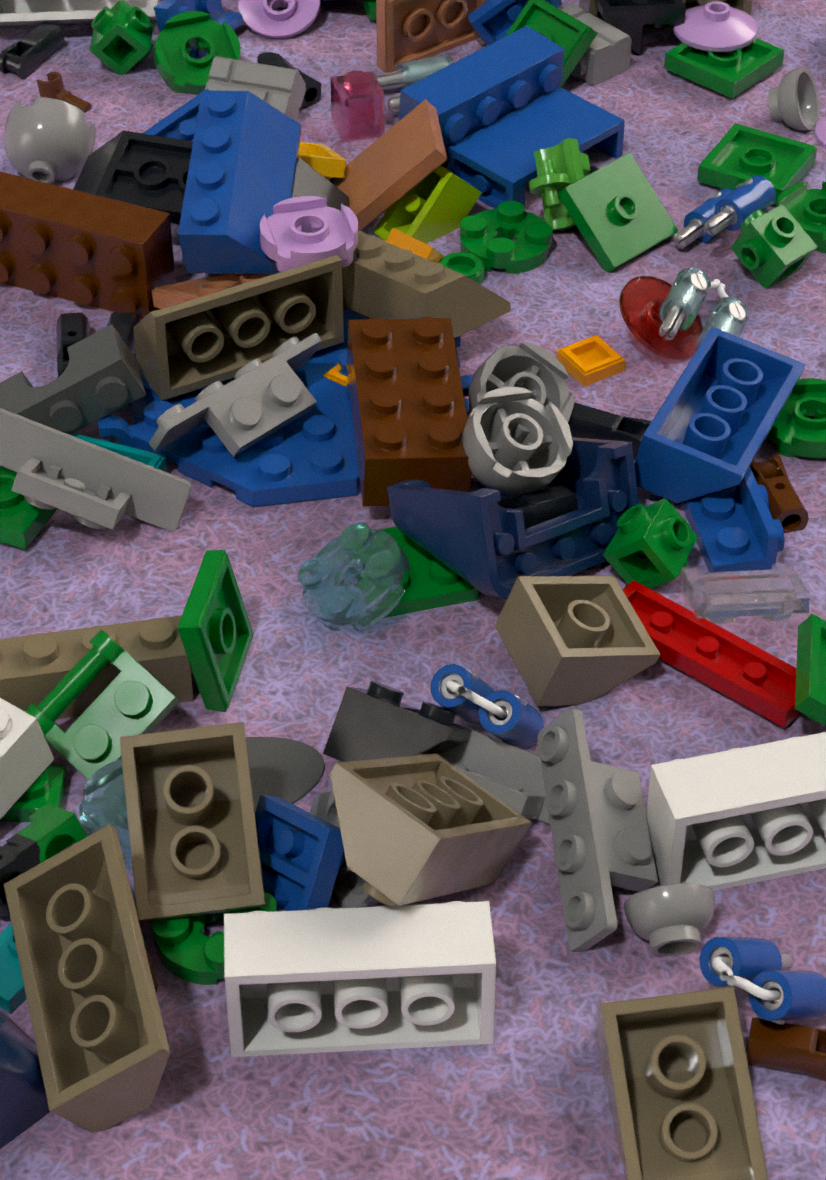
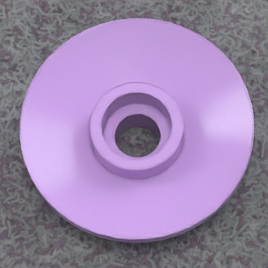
M238 0L239 12L242 13L245 25L254 33L266 38L283 39L303 32L314 22L320 10L321 0ZM279 7L287 8L282 11H275Z
M714 1L706 5L687 9L685 23L674 24L673 30L676 37L690 47L711 52H727L750 45L757 37L758 25L755 19L748 13L730 7L724 2Z

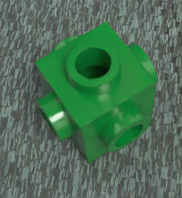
M119 0L111 9L104 7L91 24L94 30L89 51L119 75H125L136 63L140 64L144 61L153 48L151 39L154 25L143 10L138 7H132L125 0Z
M781 204L767 213L759 209L748 216L739 226L742 233L731 249L760 285L768 289L799 271L818 246L804 231L799 222Z
M664 498L646 507L642 504H637L624 512L617 521L619 528L603 556L627 585L635 580L651 589L676 579L686 569L689 563L687 557L698 537L692 531L688 522Z

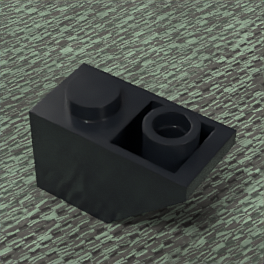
M371 681L368 689L346 687L323 754L341 762L419 754L441 755L468 742L472 730L453 723L457 713L425 701L422 702L419 710L401 703L404 692Z

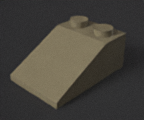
M244 722L120 737L139 923L265 907Z
M734 986L601 1003L595 1016L603 1076L625 1180H768Z

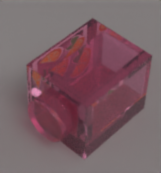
M350 71L342 76L330 77L331 120L342 143L381 137L385 133L384 92L374 72Z

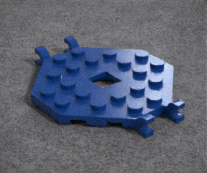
M343 309L344 342L315 351L306 364L294 370L295 374L317 401L311 411L235 457L232 456L207 422L155 452L149 442L159 427L156 424V420L174 405L181 404L185 409L197 402L195 400L196 397L206 387L162 401L141 372L140 375L146 395L130 403L133 424L128 425L119 416L107 415L98 420L99 436H116L111 439L102 440L164 455L166 459L178 464V472L209 487L214 486L216 483L222 484L236 491L237 500L252 507L358 495L361 489L349 385L347 384L345 387L323 377V375L339 363L342 368L340 373L347 376L349 320L366 318ZM458 336L454 338L455 347H461V338ZM457 353L458 365L460 368V360ZM472 375L460 376L463 396H468ZM235 378L222 381L221 383L226 385L235 380ZM464 399L466 413L470 414L469 399Z

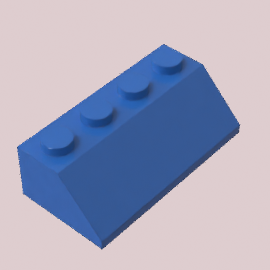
M525 26L400 90L398 122L422 101L428 100L437 110L444 147L446 148L558 88L563 77L562 68L565 49L532 28Z
M201 91L178 231L187 273L276 274L280 272L276 268V261L269 258L261 248L260 220L264 214L266 219L273 215V206L293 197L301 126L298 122L249 91Z
M712 326L643 434L634 463L637 486L653 495L679 503L739 485L800 379L806 364Z

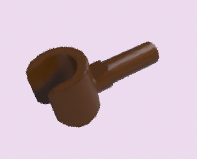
M59 72L47 73L48 81L36 80L40 97L65 101L78 107L85 113L92 109V104L65 90L62 75Z

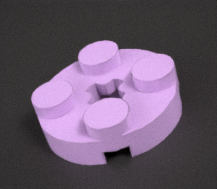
M318 196L289 198L273 206V215L266 219L264 214L261 218V248L269 258L276 261V268L280 272L338 255L342 260L343 268L350 265L354 260L353 252L358 245V219L355 213L343 204H341V211L336 208L327 207V198Z

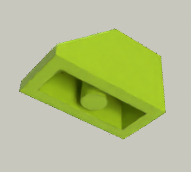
M440 165L386 210L373 233L386 241L392 228H395L427 244L460 228V221L469 214L482 192Z

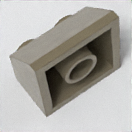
M518 576L495 624L537 706L580 705L591 702L655 664L660 656L658 649L615 576Z

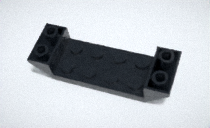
M123 130L88 156L73 190L170 213L171 223L180 225L193 141ZM301 158L297 159L292 198L300 196L327 198V207L336 208L341 211V204L349 206V196Z

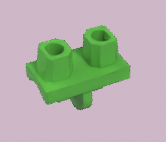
M567 138L555 146L534 152L538 177L529 181L530 192L541 195L545 221L552 227V233L577 226L557 194L565 187L584 178L590 172L588 155L580 152L578 139Z

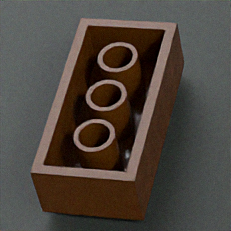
M0 172V283L31 290L38 294L66 299L80 305H89L112 312L135 313L139 319H143L150 312L160 310V308L153 306L152 290L155 289L154 287L176 283L170 213Z
M370 318L349 320L346 368L362 506H390L387 487L405 480H423L429 483L432 488L470 492L472 472L468 464L469 457L466 455L461 440L467 422V414L451 318Z

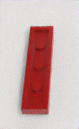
M635 580L622 589L660 653L659 659L783 728H786L801 713L795 709L796 667Z

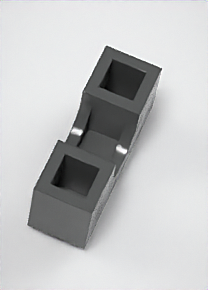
M113 324L67 347L69 364L65 371L53 382L41 387H33L22 371L0 382V408L69 435L146 395L137 360Z

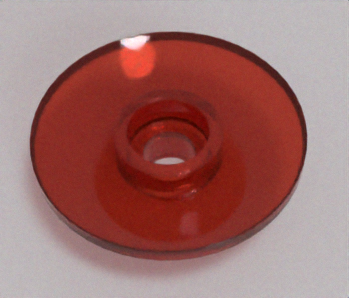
M638 276L628 281L621 290L619 306L622 317L635 338L650 351L664 358L684 360L693 356L704 337L703 325L694 306L687 320L681 324L675 337L672 340L663 339L664 336H660L659 329L666 318V311L678 289L670 283L653 276Z

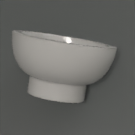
M800 67L792 70L783 77L778 87H773L769 90L768 106L771 117L775 122L784 121L789 127L799 131H812L819 119V98L816 84L807 68Z
M693 883L668 884L646 889L632 895L624 902L623 908L627 921L634 932L643 939L650 941L653 955L660 957L683 955L701 948L700 933L708 927L712 920L715 909L714 891L705 885Z

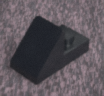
M594 0L602 18L608 24L632 38L631 48L637 54H641L643 25L653 28H667L671 24L685 23L686 6L682 0Z

